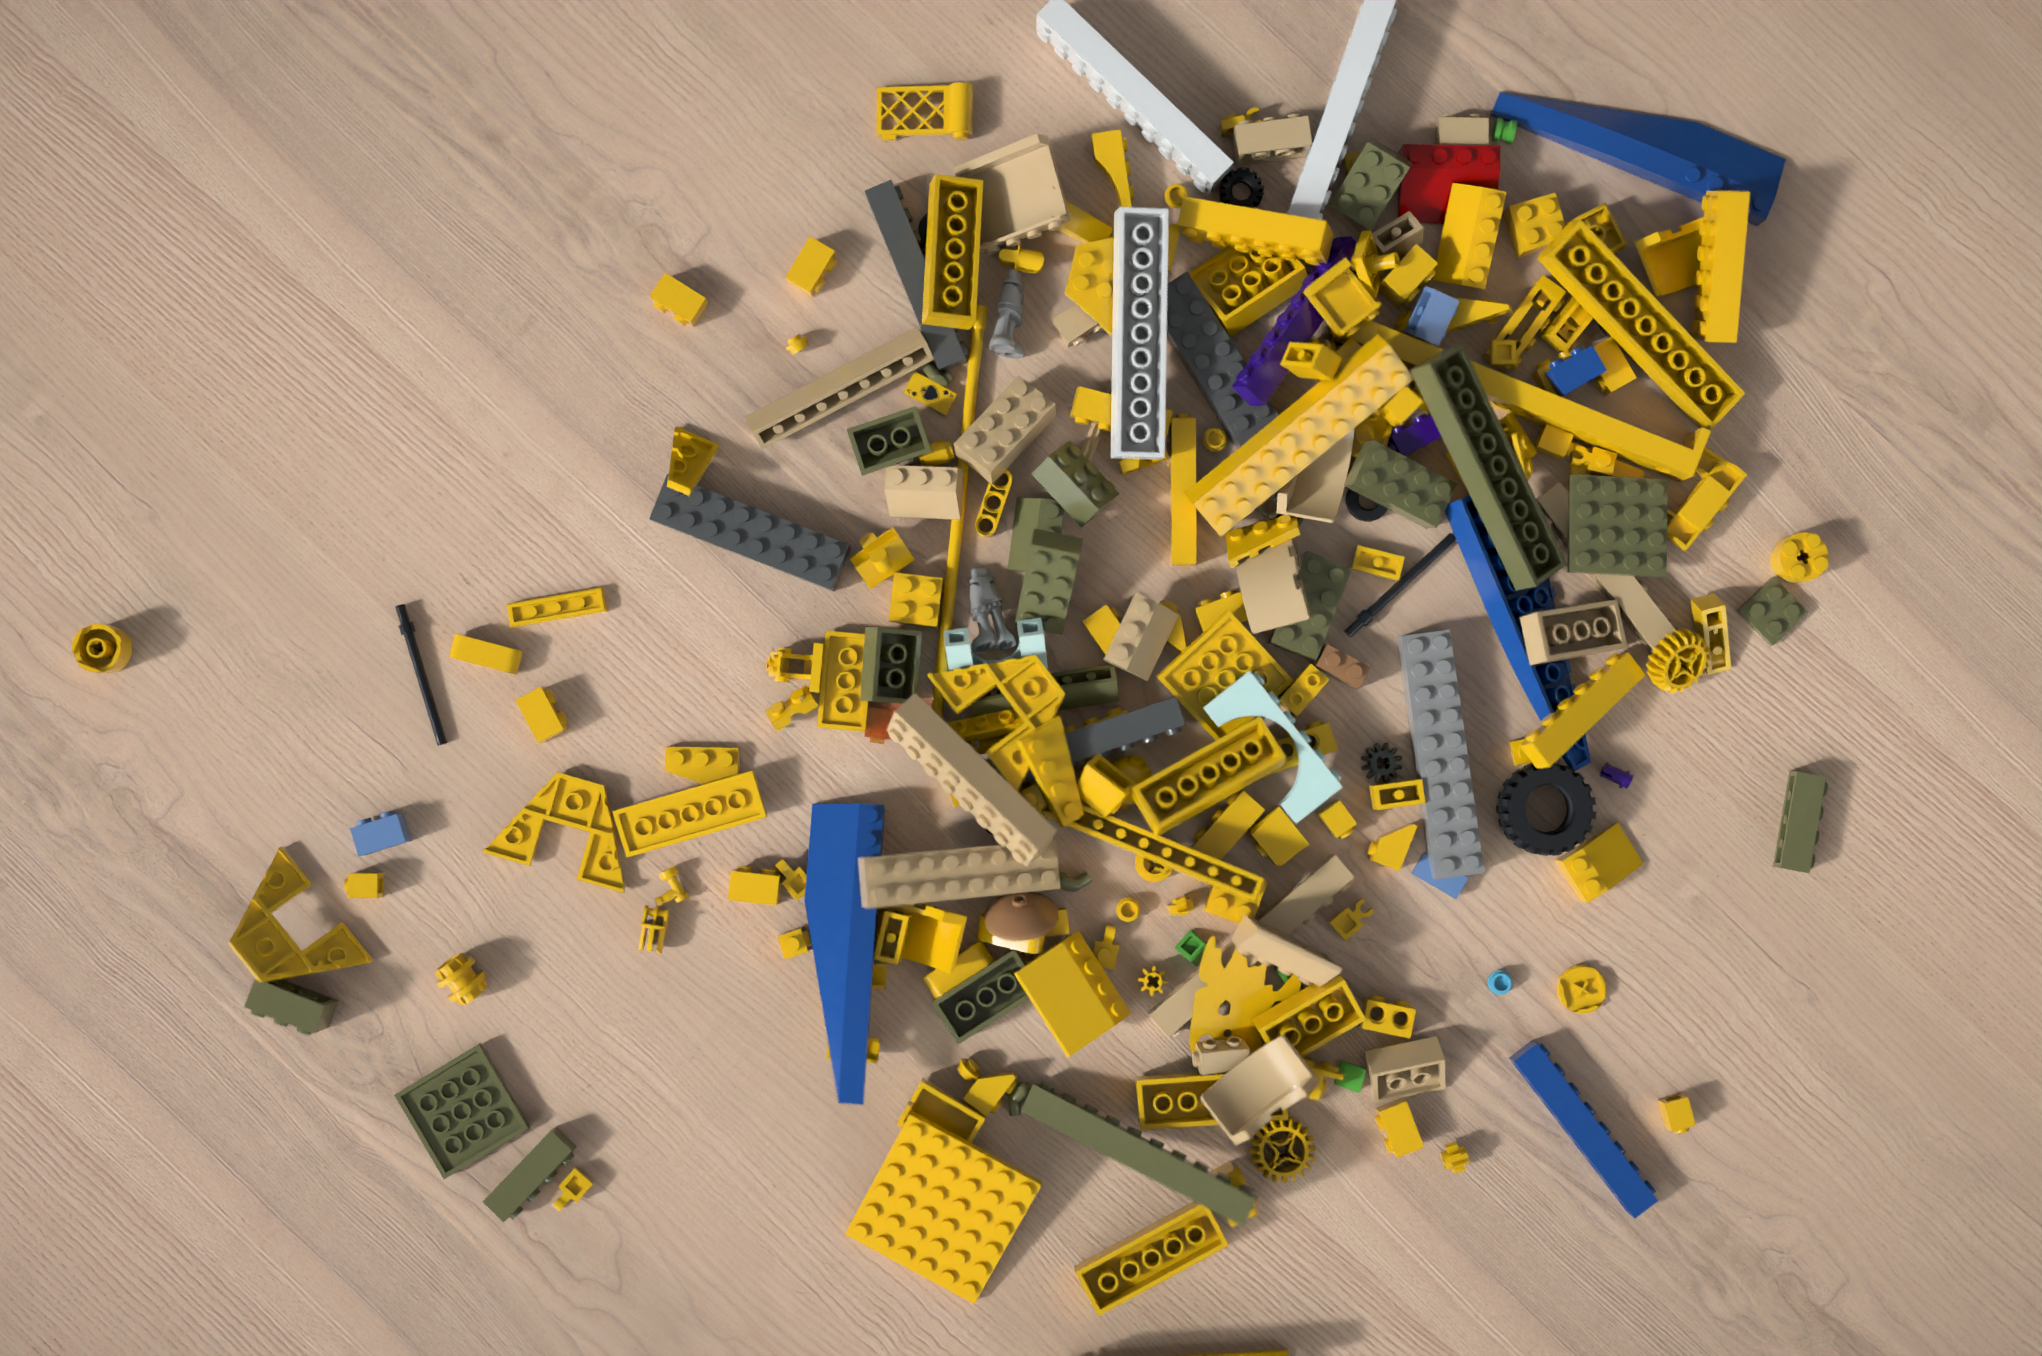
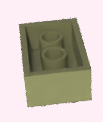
M1371 137L1331 201L1330 206L1371 230L1413 162Z
M1068 441L1050 454L1032 473L1036 480L1081 528L1101 513L1120 494L1114 485L1098 471L1096 465L1091 463L1082 454L1080 448L1071 441Z
M865 627L861 701L903 704L914 693L918 694L922 631Z
M255 979L244 1007L250 1009V1013L255 1016L274 1018L273 1022L278 1025L288 1026L289 1024L297 1027L298 1032L311 1035V1033L314 1034L329 1027L339 1000L284 979L261 983Z

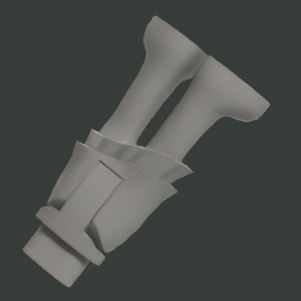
M1010 269L1008 270L1007 279L1003 281L999 301L996 303V310H998L1000 316L990 340L989 349L994 350L995 354L999 356L1019 359L1024 357V349L1022 346L1015 344L1013 333L1014 328L1021 327L1024 294L1021 290H1023L1024 285L1021 283L1022 275L1017 270Z
M989 568L970 570V613L973 614L972 620L977 621L979 627V635L973 639L971 644L972 651L977 653L985 652L994 645L996 650H1008L1015 647L1017 644L1016 638L1008 631L1001 613L1003 599L999 595L994 583V577L990 576ZM990 614L994 624L995 637L992 633L988 615Z

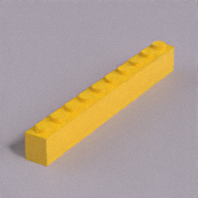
M1082 805L1084 815L1067 825L1072 829L1253 903L1257 902L1265 879L1161 836L1156 837L1154 833L1109 815L1104 817L1095 809ZM1050 806L1042 810L1046 818L1057 822Z

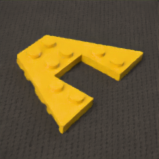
M1177 223L1168 225V272L1172 268L1181 231ZM1114 237L1076 246L1064 293L1071 301L1079 305L1081 310L1087 315L1089 314L1100 324V327L1111 337L1113 328Z
M1036 655L1025 656L1021 659H1008L992 664L974 665L964 669L957 668L947 672L929 673L927 675L956 715L997 686L1024 721L1023 725L985 752L1005 780L1018 792L1030 766L1017 740L1054 718L1065 697V692Z
M561 772L554 774L549 782L538 791L536 796L521 809L482 852L531 866L544 821L548 820L590 832L576 880L625 893L606 786Z
M282 846L279 847L229 941V946L259 983L370 964L373 959L343 922L307 948L301 950L273 916L272 913L312 885Z

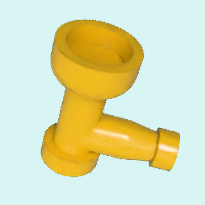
M676 865L658 874L661 880L668 881L672 888L660 897L654 898L659 907L673 899L678 903L689 897L688 892H684L676 877L679 872Z

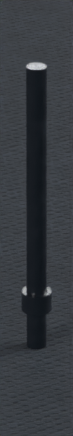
M1449 533L1366 611L1362 610L1356 616L1357 619L1344 630V633L1351 638L1363 626L1367 627L1382 608L1456 541L1455 536Z
M405 604L395 606L401 624L399 625L401 635L405 637L437 746L447 744L413 633L415 632L414 624L409 620Z

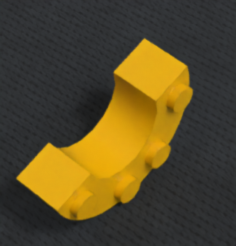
M1351 337L1335 353L1342 358L1339 365L1361 348ZM1405 386L1373 412L1372 415L1375 417L1380 415L1392 426L1396 427L1397 425H1402L1424 401Z

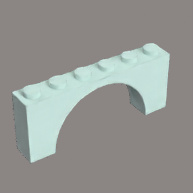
M1247 671L1204 705L1203 709L1218 727L1238 717L1260 716L1275 721L1289 733L1298 753V772L1291 790L1279 804L1297 824L1342 788L1339 783L1342 778L1334 768L1329 771L1325 766L1324 762L1327 759L1319 749L1313 751L1308 743L1311 742V739L1303 729L1298 732L1293 726L1296 721L1287 710L1283 713L1277 706L1280 701L1272 691L1269 693L1265 691L1262 687L1265 682L1257 672L1252 674L1250 671Z

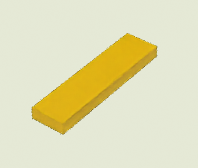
M603 587L506 604L510 628L608 612Z

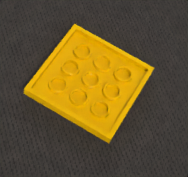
M1229 610L1156 675L1215 740L1249 723L1255 717H1238L1218 727L1203 709L1204 705L1247 671H1250L1252 674L1257 672L1265 682L1262 685L1267 693L1272 691L1276 697L1294 682Z

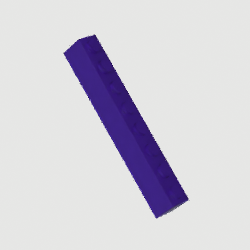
M1352 236L1336 237L1333 239L1327 264L1319 263V265H1315L1316 267L1312 273L1304 279L1298 293L1290 299V304L1286 310L1276 319L1277 323L1272 330L1264 336L1258 350L1252 353L1246 367L1238 373L1237 380L1232 385V388L1250 406H1265L1289 371L1280 365L1289 342L1308 343L1324 321L1323 317L1303 292L1310 284L1345 257L1351 263V257L1356 249V241ZM1351 266L1349 269L1353 272L1354 275H1356L1357 272L1353 271Z

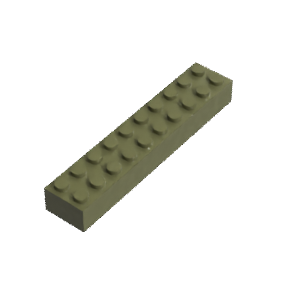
M1459 344L1439 352L1411 369L1410 372L1516 591L1536 587L1566 566L1567 562L1463 345Z

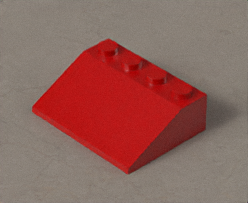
M1403 144L1398 154L1413 163L1398 186V217L1410 211L1420 224H1444L1452 183L1498 190L1501 146Z

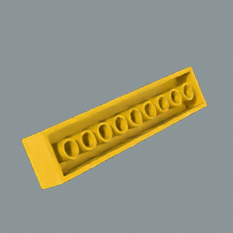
M1582 220L1569 222L1537 257L1541 264L1698 428L1713 429L1744 396L1745 392Z
M1377 334L1338 366L1333 380H1321L1187 490L1185 494L1219 536H1223L1413 381V376L1390 345Z

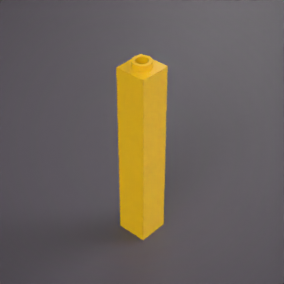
M1176 414V418H1171L1170 566L1196 565V507L1185 494L1187 490L1196 484V418H1190V414Z

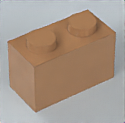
M1328 644L1323 646L1313 665L1319 671L1354 689H1360L1371 668L1367 664Z

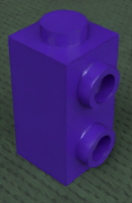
M1424 413L1413 419L1415 424L1407 428L1403 424L1391 431L1393 435L1389 437L1387 447L1404 456H1408L1439 440L1442 436L1432 415L1427 416Z

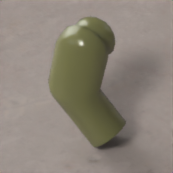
M931 361L921 366V369L929 379L943 387L949 386V383L954 381V377L949 370H945L941 374Z
M1065 872L1059 873L1061 890L1076 892L1092 882L1087 872L1082 873L1076 878L1067 876Z
M1017 1083L1008 1095L1009 1116L1021 1115L1020 1102L1026 1095L1028 1096L1032 1087L1030 1083Z

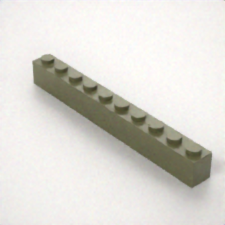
M1041 1082V1085L1039 1083L1032 1085L1021 1108V1112L1241 1226L1246 1224L1258 1196L1253 1194L1254 1190L1244 1184L1237 1186L1231 1183V1178L1223 1173L1218 1172L1215 1175L1209 1172V1167L1199 1161L1192 1163L1185 1159L1187 1155L1176 1149H1173L1171 1152L1163 1148L1164 1143L1154 1138H1151L1149 1141L1141 1137V1131L1131 1126L1128 1129L1120 1126L1118 1119L1109 1115L1105 1118L1097 1114L1098 1109L1091 1105L1085 1104L1083 1107L1075 1103L1077 1100L1075 1097L1067 1093L1060 1095L1054 1092L1055 1087L1048 1083Z

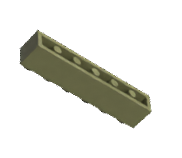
M1112 664L1050 673L1065 692V697L1058 711L1119 702L1115 667ZM997 686L971 705L973 717L1013 708Z

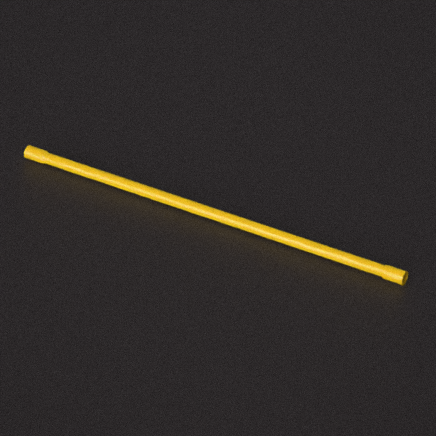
M977 305L976 322L972 326L961 435L975 420L983 336L988 307L985 305ZM958 458L957 468L964 471L961 520H951L935 673L948 671L944 631L952 630L969 476V466L960 458ZM934 685L931 709L944 720V697Z

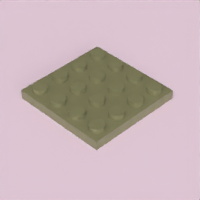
M1570 475L1567 573L1666 577L1668 480Z
M481 1043L394 1095L443 1179H446L530 1128Z

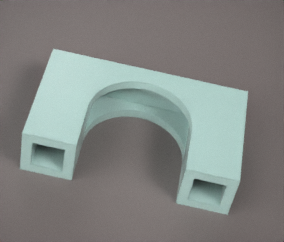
M1041 618L1017 621L1019 634L1018 648L1009 657L994 661L982 659L972 651L968 628L944 631L949 671L985 663L1003 662L1008 659H1021L1031 655H1036L1048 670Z

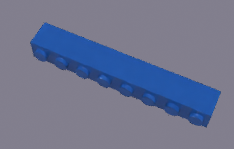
M1530 1041L1509 1058L1626 1212L1636 1219L1658 1201L1653 1195L1656 1190L1648 1180L1643 1182L1638 1175L1641 1171L1632 1160L1629 1162L1623 1156L1626 1151L1618 1141L1613 1143L1608 1136L1611 1132L1602 1121L1599 1123L1593 1117L1596 1112L1588 1102L1583 1103L1578 1095L1581 1093L1572 1082L1569 1084L1563 1078L1565 1075L1564 1070L1557 1062L1553 1064L1548 1056L1551 1054L1542 1043L1538 1045L1536 1042Z

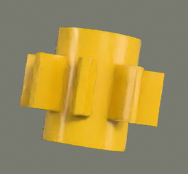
M1152 965L1150 971L1142 968L1144 976L1137 978L1138 981L1144 983L1140 990L1148 989L1150 996H1153L1156 990L1163 993L1161 989L1162 984H1168L1167 980L1161 978L1165 971L1156 972L1155 965ZM1149 975L1152 977L1158 976L1156 979L1158 984L1156 986L1153 984L1147 985L1149 982L1147 977Z
M1456 1142L1445 1144L1446 1151L1440 1152L1445 1170L1452 1169L1454 1174L1466 1171L1464 1165L1469 1164L1470 1160L1465 1146L1458 1147Z

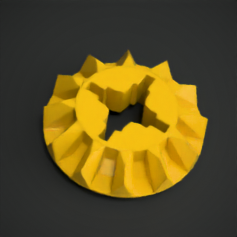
M1136 855V871L1146 881H1163L1173 870L1164 866L1163 869L1161 867H1154L1148 872L1150 869L1148 860Z

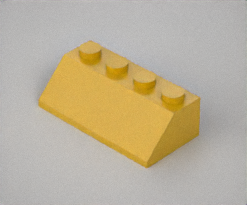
M1452 183L1436 256L1438 264L1434 271L1437 273L1431 280L1485 290L1507 192Z

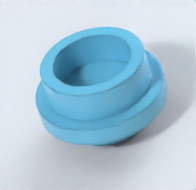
M1496 970L1488 977V988L1497 995L1506 994L1512 987V978L1507 972Z

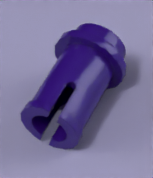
M1606 762L1599 776L1618 784L1619 788L1624 787L1627 789L1633 779L1630 771L1627 770L1625 772Z

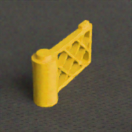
M959 82L940 86L877 87V136L882 137V141H897V136L951 135L954 136V140L963 141L967 140L968 136L973 135L972 84ZM935 92H944V101L936 108L928 99ZM910 93H917L922 99L912 108L904 99ZM883 94H894L898 100L888 109L883 104ZM926 102L934 111L924 120L916 111ZM903 103L910 111L900 121L892 112ZM943 107H944V115L940 112V110H941ZM937 113L944 119L943 129H933L928 124ZM914 114L922 123L916 129H909L904 123ZM891 115L898 124L892 130H883V121Z

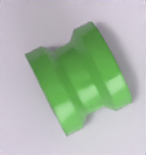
M1497 117L1493 127L1492 141L1498 142L1501 140L1511 145L1516 133L1517 120H1510L1508 122L1504 121L1503 118Z

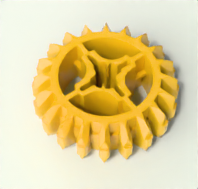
M1684 628L1679 631L1674 629L1672 634L1666 633L1663 640L1658 639L1659 644L1656 647H1652L1654 651L1652 654L1647 655L1650 661L1646 663L1648 667L1646 673L1649 675L1652 683L1661 690L1673 694L1676 691L1683 692L1685 688L1691 689L1693 682L1698 683L1699 676L1704 675V668L1709 667L1707 661L1711 658L1708 654L1710 648L1707 642L1698 633Z
M1292 1117L1288 1118L1286 1124H1284V1120H1278V1124H1275V1121H1269L1271 1126L1267 1128L1265 1124L1262 1127L1264 1130L1262 1133L1260 1131L1255 1133L1259 1139L1250 1140L1251 1144L1257 1146L1249 1149L1250 1154L1257 1155L1251 1161L1253 1164L1260 1163L1257 1165L1256 1170L1257 1172L1265 1170L1263 1173L1265 1179L1273 1174L1272 1181L1274 1183L1278 1181L1279 1176H1281L1283 1184L1287 1183V1176H1290L1291 1180L1295 1182L1296 1177L1294 1174L1299 1173L1301 1177H1304L1305 1174L1302 1168L1305 1167L1308 1170L1312 1168L1307 1163V1160L1315 1161V1156L1309 1154V1152L1316 1151V1147L1308 1145L1314 1141V1137H1305L1310 1130L1307 1127L1300 1130L1302 1127L1301 1121H1297L1293 1126ZM1279 1131H1289V1134H1285L1282 1139L1270 1137ZM1296 1136L1300 1138L1302 1143L1301 1156H1298L1292 1150ZM1265 1143L1273 1149L1272 1160L1269 1164L1263 1156ZM1275 1145H1277L1278 1147L1280 1145H1282V1147L1283 1145H1286V1148L1291 1155H1289L1288 1153L1283 1154V1152L1282 1155H1279L1280 1152L1278 1151ZM1285 1160L1295 1162L1294 1165L1288 1168H1276L1277 1165L1280 1166Z

